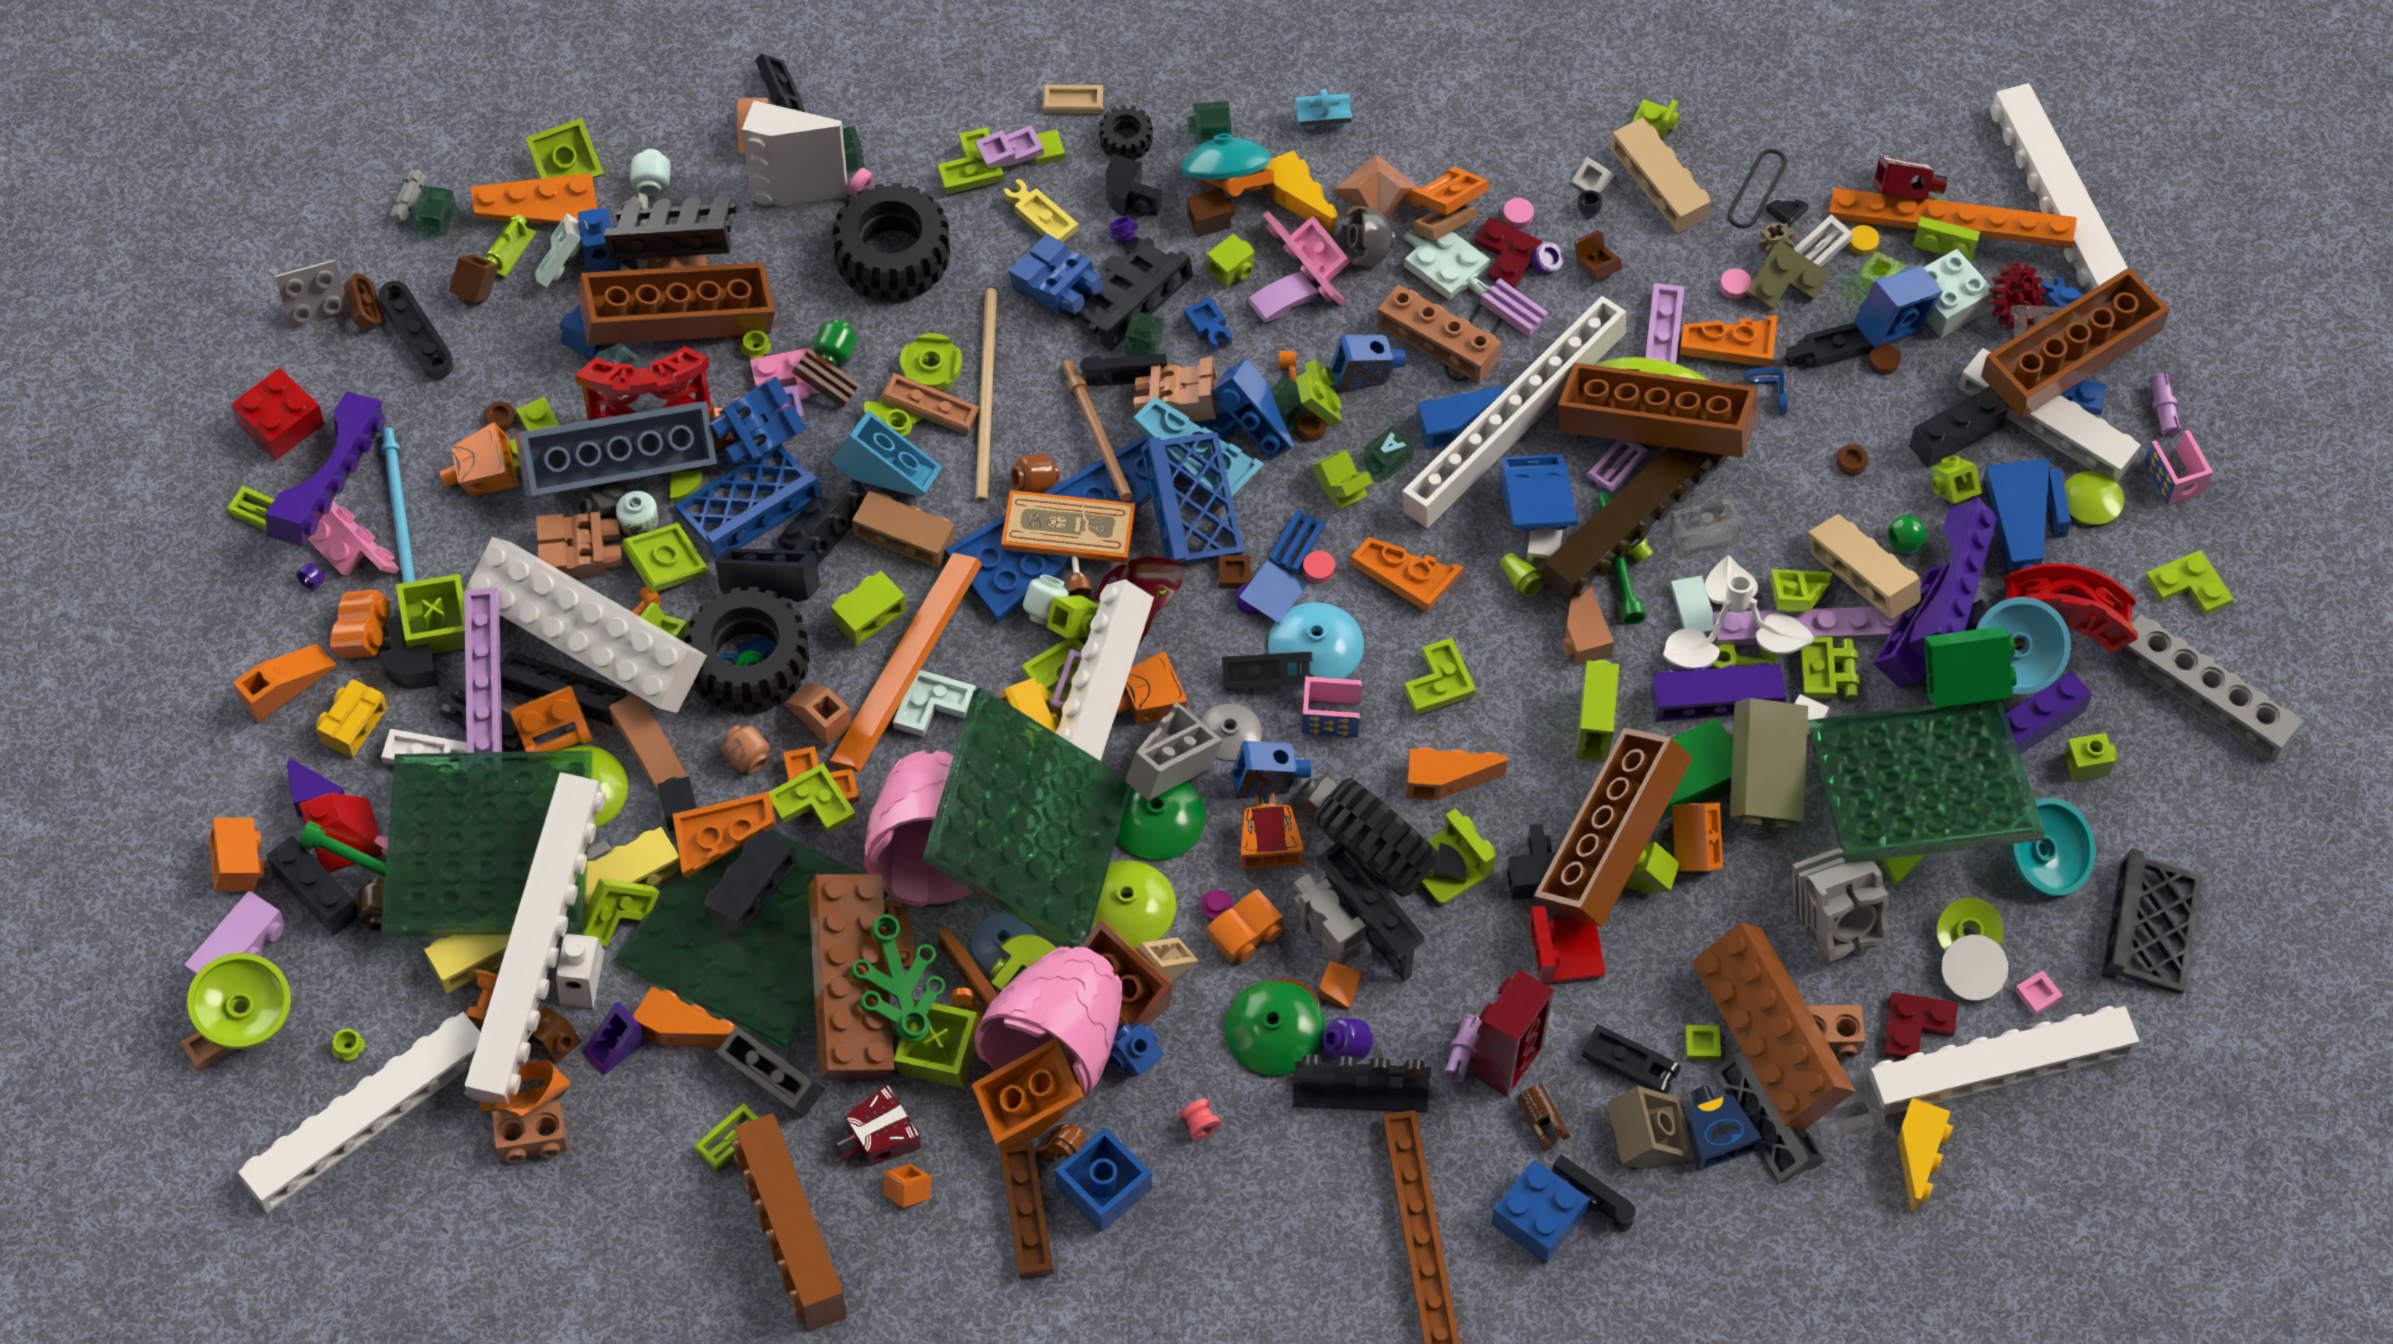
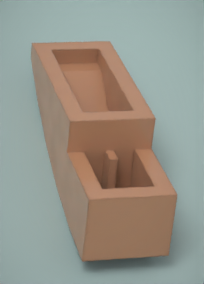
M633 693L609 706L611 719L628 743V748L657 792L658 783H662L672 777H687L668 740L641 697Z

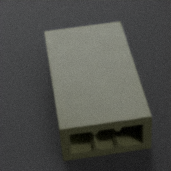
M1755 698L1735 702L1730 799L1731 819L1742 820V825L1761 826L1762 822L1771 823V828L1776 830H1790L1791 825L1804 821L1808 706Z

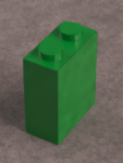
M2001 626L1925 636L1928 698L1936 708L2013 697L2012 686L2017 684L2015 668L2011 667V656L2015 655V643L2013 637L2009 636Z

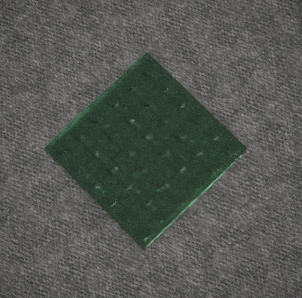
M980 687L973 691L922 862L1060 944L1069 947V949L1084 947L1083 942L1091 932L1131 786L1125 782L1126 776Z
M2001 699L1936 708L1934 705L1808 720L1807 731L1844 864L2044 840L2045 830Z
M592 751L395 754L381 926L383 937L511 935L559 774L562 772L592 779ZM587 843L584 855H587L585 870L582 875H577L575 886L578 887L577 897L573 906L568 905L565 917H568V926L565 934L584 933L589 843Z
M771 829L767 832L793 845L797 863L742 938L709 921L704 902L708 892L712 888H716L722 881L727 867L731 863H735L740 857L744 845L687 878L683 876L680 866L658 896L653 909L643 917L617 954L615 962L626 970L785 1048L815 1004L808 886L816 874L864 873ZM883 891V898L885 900L888 893Z

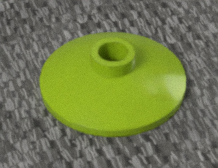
M1962 898L1949 904L1941 913L1937 924V937L1945 952L1953 942L1965 936L1963 929L1967 926L1974 928L1975 935L1986 936L2001 946L2004 937L2003 921L1998 911L1988 902L1978 898Z

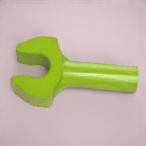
M1721 644L1717 646L1720 651L1719 657H1726L1729 661H1716L1712 664L1711 668H1723L1727 665H1737L1739 667L1754 666L1762 662L1772 664V660L1739 656L1735 651L1734 644Z

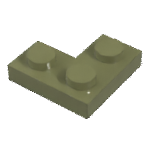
M1777 241L1746 294L1770 309L1776 307L1788 285L1813 300L1817 297L1830 273L1783 242Z

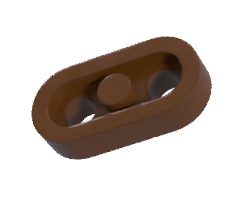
M359 273L353 274L344 283L352 320L360 328L373 330L383 320L376 289L366 276Z

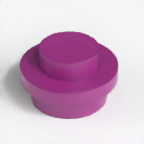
M1222 890L1207 892L1200 902L1202 914L1211 921L1233 908L1231 896Z

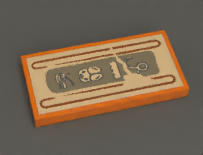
M1010 490L1001 550L1065 557L1077 556L1084 559L1127 563L1135 503Z

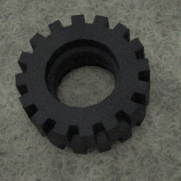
M1121 105L1119 110L1116 107L1112 108L1111 114L1106 112L1104 119L1101 118L1099 140L1101 148H1104V152L1107 155L1111 153V158L1113 154L1136 160L1137 155L1140 158L1143 157L1145 151L1148 152L1153 141L1151 118L1149 115L1145 116V111L1142 109L1136 111L1135 106L1126 109V105ZM1121 128H1131L1136 130L1138 134L1133 138L1124 139L1117 137L1114 132Z

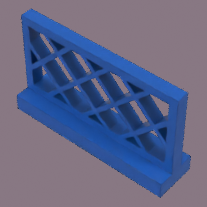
M1212 432L1163 440L1160 437L1148 439L1141 447L1165 558L1182 564L1219 558V555L1242 554L1244 548L1218 433ZM1210 441L1213 455L1207 461L1193 450L1198 443ZM1188 444H1193L1191 448L1186 446ZM1176 446L1186 453L1179 466L1168 459L1166 448ZM1189 456L1204 466L1197 478L1182 468ZM1207 469L1219 477L1220 484L1215 491L1200 481ZM1177 474H1180L1193 484L1186 495L1174 488L1173 480ZM1196 486L1211 496L1204 508L1188 498ZM1214 499L1225 506L1227 514L1222 521L1207 511ZM1184 503L1199 513L1193 525H1190L1181 518L1180 509ZM1202 517L1218 526L1211 538L1195 528ZM1221 529L1232 536L1234 547L1223 548L1213 541ZM1191 533L1206 543L1201 552L1189 554L1186 540ZM1209 546L1214 549V550L1207 551V549L1209 548Z
M778 444L754 459L747 460L679 501L674 507L685 522L710 548L711 554L717 560L727 548L744 547L801 512L806 503L814 496L822 498L818 478L811 471L807 473L781 444ZM776 454H779L783 459L781 466L766 465L767 460ZM747 472L757 473L755 482L740 481V478ZM763 474H779L777 483L762 482ZM785 475L799 476L798 479L790 484L783 483ZM720 488L731 489L729 498L714 497V494ZM737 490H753L751 499L736 498ZM759 491L774 492L763 500L757 499ZM694 504L705 505L703 514L689 513L686 509ZM711 506H727L725 514H709ZM733 507H748L747 510L737 516L731 515ZM707 523H722L721 526L709 533L705 530Z

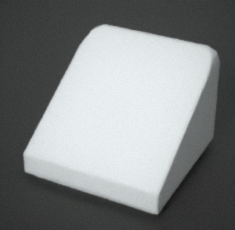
M1586 157L1571 183L1584 191L1594 190L1600 193L1615 177V174L1589 157Z

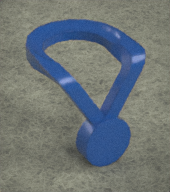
M1755 368L1743 373L1744 381L1748 383H1776L1779 414L1787 413V395L1784 394V372L1780 368ZM1758 375H1778V376H1779V378H1774V377H1769V378H1753V377H1754V376H1758Z

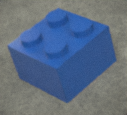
M1921 265L1911 269H1902L1897 274L1888 277L1881 276L1871 284V290L1867 298L1859 306L1860 310L1853 322H1855L1875 348L1905 338L1922 330L1943 290Z
M1104 1127L1086 1142L1077 1153H1073L1055 1169V1186L1103 1232L1152 1189V1173Z
M1534 1159L1493 1209L1491 1225L1547 1264L1587 1214L1590 1198Z

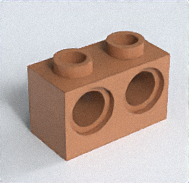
M1861 1005L1807 1006L1834 1055H1837L1840 1059H1850L1862 1053L1865 1044ZM1838 1031H1848L1852 1036L1844 1037Z
M560 1101L548 1102L522 1117L515 1112L507 1110L492 1111L495 1144L500 1161L506 1160L508 1163H519L530 1156L540 1155L544 1158L558 1156L562 1151H568L564 1113ZM546 1128L555 1129L550 1135H540L541 1131ZM510 1134H521L515 1141L506 1140Z

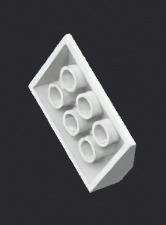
M753 101L742 128L751 200L756 201L762 206L774 205L782 207L847 197L848 181L842 121Z

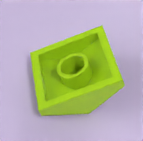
M582 118L525 138L534 168L540 179L592 173V178L604 174Z

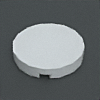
M1971 934L1958 938L1947 948L1942 958L1941 975L1944 984L1954 995L1965 1000L1979 1002L1991 998L2002 989L2008 977L2009 964L2005 952L1997 942L1983 935Z

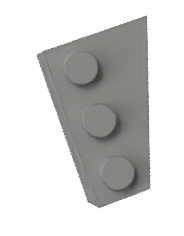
M1176 701L1170 713L1166 717L1164 716L1158 728L1148 736L1136 751L1125 782L1149 801L1211 769L1223 739Z

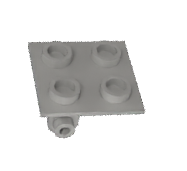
M336 260L275 275L290 328L350 312Z

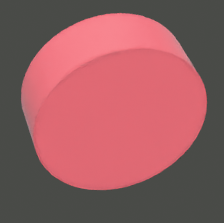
M1314 551L1305 557L1303 573L1309 581L1325 583L1333 577L1335 562L1330 554L1324 551Z

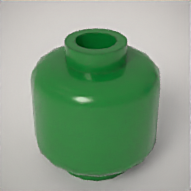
M831 320L819 327L812 350L835 367L836 365H845L850 361L857 343V337L853 332V328L848 323L841 320Z

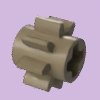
M1773 222L1765 230H1760L1762 239L1758 240L1760 251H1766L1767 257L1777 241H1781L1795 250L1794 243L1797 242L1795 231H1789L1787 223Z

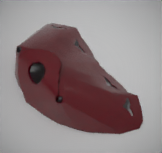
M1144 556L1126 561L1128 562L1127 565L1122 563L1104 575L1095 597L1096 604H1098V599L1100 600L1102 590L1112 577H1116L1117 582L1126 579L1154 597L1139 645L1148 633L1155 613L1164 607L1181 588L1183 567L1172 559ZM1176 569V572L1173 574L1174 581L1172 582L1169 572ZM1166 590V593L1162 594L1161 598L1157 600L1158 592Z

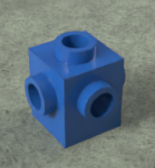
M1125 1023L1117 1028L1109 1057L1120 1070L1124 1069L1130 1077H1135L1144 1073L1165 1054L1156 1043L1158 1041L1157 1036L1147 1025L1143 1026L1142 1023L1133 1025Z

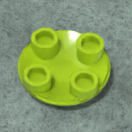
M2083 471L2074 474L2065 482L2064 486L2069 513L2077 524L2081 526L2103 525L2120 516L2124 506V494L2118 483L2108 475L2096 471Z

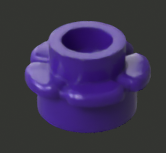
M1130 216L1118 218L1109 224L1110 237L1117 239L1118 242L1128 241L1135 236L1134 230H1137L1138 224L1133 223Z

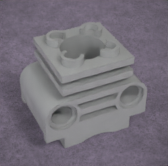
M1851 843L1792 864L1793 910L1796 915L1799 914L1800 921L1805 923L1806 935L1809 941L1814 942L1815 946H1813V949L1823 965L1845 957L1854 948L1876 946L1889 941L1887 920L1889 894L1883 887V874L1870 856L1864 855L1861 857L1859 852H1855V846Z

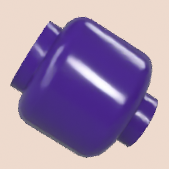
M1336 1018L1327 1025L1323 1036V1044L1329 1057L1335 1061L1338 1057L1350 1056L1358 1062L1365 1059L1370 1053L1373 1046V1034L1368 1024L1362 1019Z

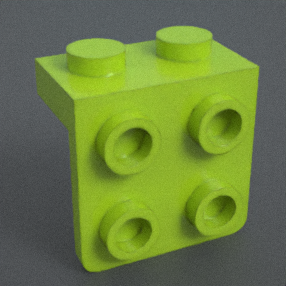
M1933 197L1927 198V199H1931V200L1945 201V200H1941V199H1937V198H1933ZM1921 216L1912 247L1943 255L1958 249L1968 261L1972 262L1980 231Z
M1456 808L1445 814L1444 830L1427 841L1437 852L1440 843L1447 844L1458 851L1466 864L1467 875L1466 882L1464 883L1434 877V868L1430 871L1421 884L1439 905H1446L1492 875L1496 858L1495 849L1488 840H1482L1476 833L1475 825L1468 816H1462Z

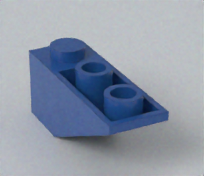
M1247 358L1227 369L1211 390L1270 460L1291 449L1294 444L1266 380Z
M1492 386L1482 391L1472 393L1461 392L1452 397L1431 398L1418 403L1416 420L1425 449L1450 445L1508 386Z

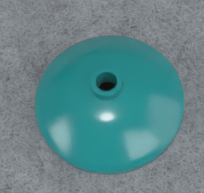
M1219 134L1214 136V140L1202 143L1187 154L1181 162V172L1187 177L1202 180L1236 178L1258 172L1271 163V154L1262 145L1248 139L1232 137L1231 134Z
M2058 798L2035 800L2021 809L2012 824L2010 832V852L2014 866L2025 883L2035 891L2048 896L2067 895L2081 888L2091 875L2096 855L2094 836L2085 817L2072 804Z

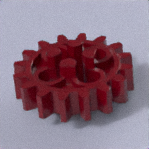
M2008 263L2006 267L1998 269L1999 276L1992 277L1995 283V287L1989 288V292L1993 294L1989 304H1994L1995 306L1992 315L1999 316L1998 324H2006V329H2028V325L2036 324L2034 316L2042 315L2039 305L2045 304V301L2041 299V294L2045 292V288L2039 287L2042 277H2034L2036 269L2028 268L2027 263Z

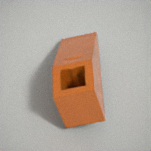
M314 644L258 664L235 680L233 685L240 703L259 723L332 671L337 665L318 644Z
M1429 747L1410 748L1406 797L1439 800L1506 774L1508 756L1499 755L1495 752H1485L1483 754L1467 753L1459 749L1437 751Z
M653 986L633 1014L634 1019L641 1026L642 1035L661 1046L721 1047L735 1028L732 1022L726 1019H720L719 1021L713 1018L704 1008L697 1004L690 1006L680 1001V998L672 991L667 989L661 991Z

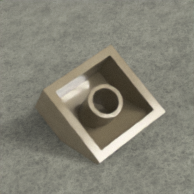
M1636 1086L1607 1102L1610 1114L1609 1121L1617 1142V1153L1623 1165L1646 1169L1695 1160L1680 1098Z

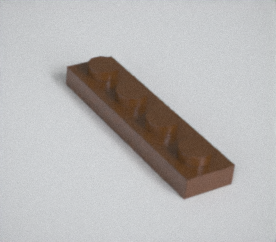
M1033 1143L999 1148L1019 1279L1054 1274Z

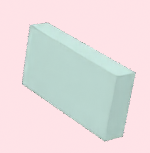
M1702 576L1671 581L1670 588L1683 629H1697L1706 636H1710L1714 628L1713 611Z

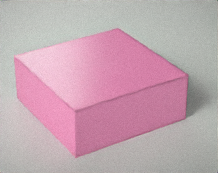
M2043 970L2018 984L2014 990L2034 1016L2058 1003L2063 997Z

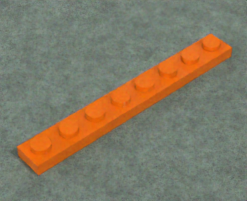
M1834 188L1829 209V216L1832 214L1837 220L1917 230L1920 217L1922 216L1980 231L1979 237L2071 249L2077 223V217L1931 199L1925 200Z

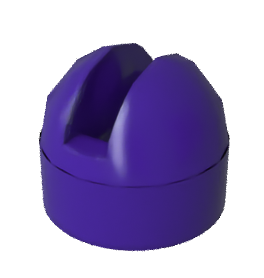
M308 563L296 572L299 582L311 591L318 588L325 579V571L320 572L317 569L319 566L317 563Z

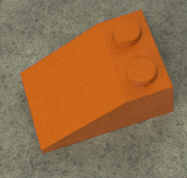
M1057 1038L1050 1040L972 1084L994 1142L1002 1147L1025 1144L1042 1135L1084 1099L1063 1044Z

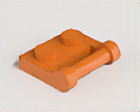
M1453 166L1446 170L1443 176L1424 187H1416L1408 192V200L1414 207L1424 205L1438 211L1440 214L1448 215L1488 192L1489 184L1488 180Z
M1264 168L1258 172L1236 178L1219 180L1196 179V181L1202 186L1209 187L1212 185L1223 189L1231 196H1238L1242 193L1243 189L1250 191L1260 190L1263 188V185L1274 183V171Z
M571 686L510 709V714L532 765L542 761L541 758L579 742L586 744L593 741ZM573 721L575 722L577 730L536 746L533 737Z

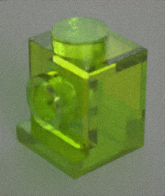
M1876 251L1872 258L1864 263L1860 277L1864 285L1871 289V284L1877 278L1897 274L1902 269H1908L1906 264Z

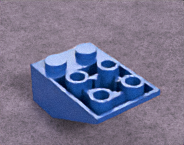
M1562 454L1499 457V493L1514 529L1529 532L1542 527L1563 530L1568 526H1577L1567 465Z

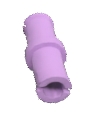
M2164 373L2155 374L2149 378V384L2151 385L2154 397L2152 407L2153 411L2158 414L2161 434L2163 436L2177 435L2182 431L2176 411L2178 402L2176 397L2172 395L2168 374L2164 375Z
M1466 1014L1462 1017L1457 1037L1450 1044L1451 1055L1443 1075L1450 1080L1452 1073L1456 1070L1453 1082L1464 1081L1470 1058H1473L1477 1051L1474 1047L1478 1038L1477 1030L1482 1021L1477 1017L1475 1023L1470 1027L1474 1017L1471 1014Z

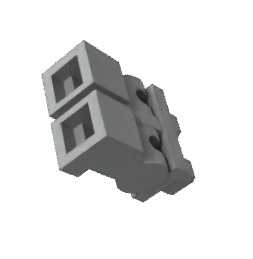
M1311 873L1298 879L1294 883V889L1298 893L1294 898V905L1299 910V924L1304 930L1310 928L1312 937L1322 942V953L1329 961L1348 966L1364 956L1366 925L1359 916L1351 920L1339 906V897L1332 890L1330 882L1325 879L1318 883Z

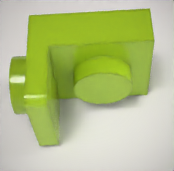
M1643 99L1632 122L1643 117L1649 126H1653L1657 130L1659 137L1665 139L1669 129L1674 131L1680 119V113H1677L1678 101L1672 99L1667 108Z

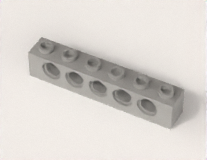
M2142 614L2132 623V627L2138 632V639L2114 652V655L2274 762L2293 741L2303 721L2298 719L2292 711L2283 709L2271 701L2265 693L2256 691L2244 683L2238 675L2229 673L2217 665L2212 658L2200 654L2191 648L2185 640L2173 636L2164 630L2158 622L2148 619ZM2151 648H2155L2160 652H2155ZM2177 666H2182V667L2186 668L2187 670H2182V669H2180V668L2177 667ZM2205 684H2209L2214 688H2209ZM2232 702H2236L2241 706H2236ZM2259 720H2263L2268 724H2263Z

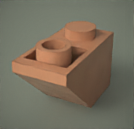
M809 683L785 702V706L827 747L846 733L852 724L850 708L827 687Z

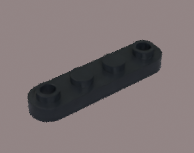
M400 281L385 283L378 293L380 304L424 373L434 379L448 376L454 367L452 355L407 285ZM393 298H400L396 302H391ZM436 363H442V364H443V365L438 366V367H433Z

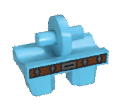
M1320 89V95L1295 97L1298 127L1301 126L1304 130L1315 129L1318 125H1330L1333 128L1344 127L1346 123H1352L1349 93L1328 95L1327 89Z

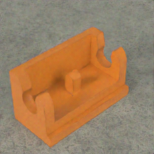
M1720 803L1673 805L1675 859L1679 862L1677 871H1711L1723 868Z

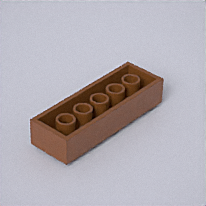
M764 262L581 273L577 295L587 345L744 336L752 330H759L765 334H770L775 315Z
M2128 267L1988 354L1981 377L2022 419L2162 331L2170 309Z
M1574 362L1558 403L1560 432L1743 458L1758 417L1757 387Z
M1624 727L1534 894V897L1555 915L1599 927L1604 926L1692 760V757L1673 738Z
M816 874L808 888L820 1081L887 1079L894 1070L891 1021L876 1012H864L860 1008L859 1002L865 992L876 991L881 996V1000L890 1004V994L867 980L862 982L856 981L850 974L851 966L856 960L866 959L873 968L888 976V966L881 943L877 942L871 935L873 922L878 916L884 914L882 874ZM879 927V933L886 936L885 927ZM856 966L858 974H867L864 966ZM865 998L868 1006H876V1001L873 998Z
M1740 922L1692 961L1784 1126L1806 1130L1855 1092L1762 928Z
M772 1113L734 1127L736 1140L731 1141L735 1152L734 1158L740 1174L744 1175L750 1201L752 1204L755 1203L758 1212L757 1218L763 1234L766 1233L773 1261L778 1263L781 1272L780 1278L786 1294L789 1293L791 1306L797 1323L804 1322L807 1331L810 1332L847 1318L841 1285L774 1114Z

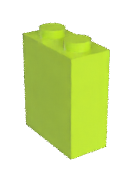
M1587 660L1581 693L1576 747L1577 759L1606 762L1609 756L1614 731L1619 664L1610 663L1606 660Z

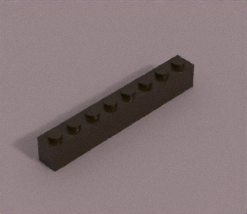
M1668 447L1543 563L1539 581L1568 603L1576 593L1582 596L1590 588L1592 581L1597 576L1603 577L1617 557L1623 558L1636 539L1642 540L1649 533L1651 525L1657 520L1659 522L1663 521L1669 514L1671 507L1676 502L1682 503L1690 493V489L1695 484L1701 485L1708 477L1710 470L1714 466L1719 468L1726 461L1728 455Z

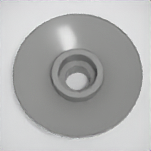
M1221 704L1207 711L1200 720L1223 739L1216 755L1217 759L1235 761L1243 741L1261 742V723L1258 717L1244 706ZM1233 724L1235 729L1228 730L1224 726Z

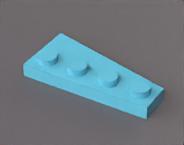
M1155 396L1131 420L1149 439L1160 437L1163 440L1212 433L1206 427L1201 428L1189 421V417ZM1219 439L1231 495L1233 496L1265 463L1256 458L1253 460L1242 453V449L1232 443L1227 444ZM1210 441L1198 443L1193 450L1207 461L1213 455ZM1188 444L1186 446L1191 448L1193 444ZM1176 446L1166 448L1167 456L1179 466L1186 453ZM1189 456L1182 468L1197 478L1204 466ZM1208 469L1200 480L1214 491L1220 484L1219 477ZM1213 500L1220 508L1223 506L1217 500Z

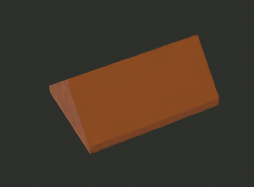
M1103 919L1099 920L1080 947L1091 949L1093 952L1106 958L1114 969V976H1119L1120 981H1122V1002L1118 1023L1120 1025L1125 1023L1129 1025L1142 1023L1143 1026H1148L1169 1007L1173 983Z

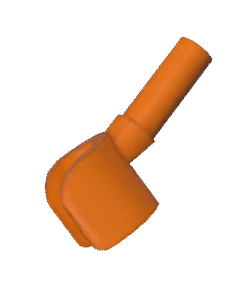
M1280 351L1279 369H1289L1288 375L1292 391L1299 392L1295 378L1297 377L1296 353L1293 351Z
M647 586L643 587L639 592L642 602L631 612L640 615L650 603L660 605L661 598L658 592L651 593Z

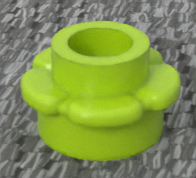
M752 330L743 337L741 351L744 355H749L751 359L760 358L770 352L771 343L768 342L769 338L765 333L759 330Z
M342 1029L335 1034L331 1050L336 1058L352 1061L358 1058L360 1052H363L365 1041L363 1038H360V1034L357 1031ZM346 1044H351L350 1048H345Z

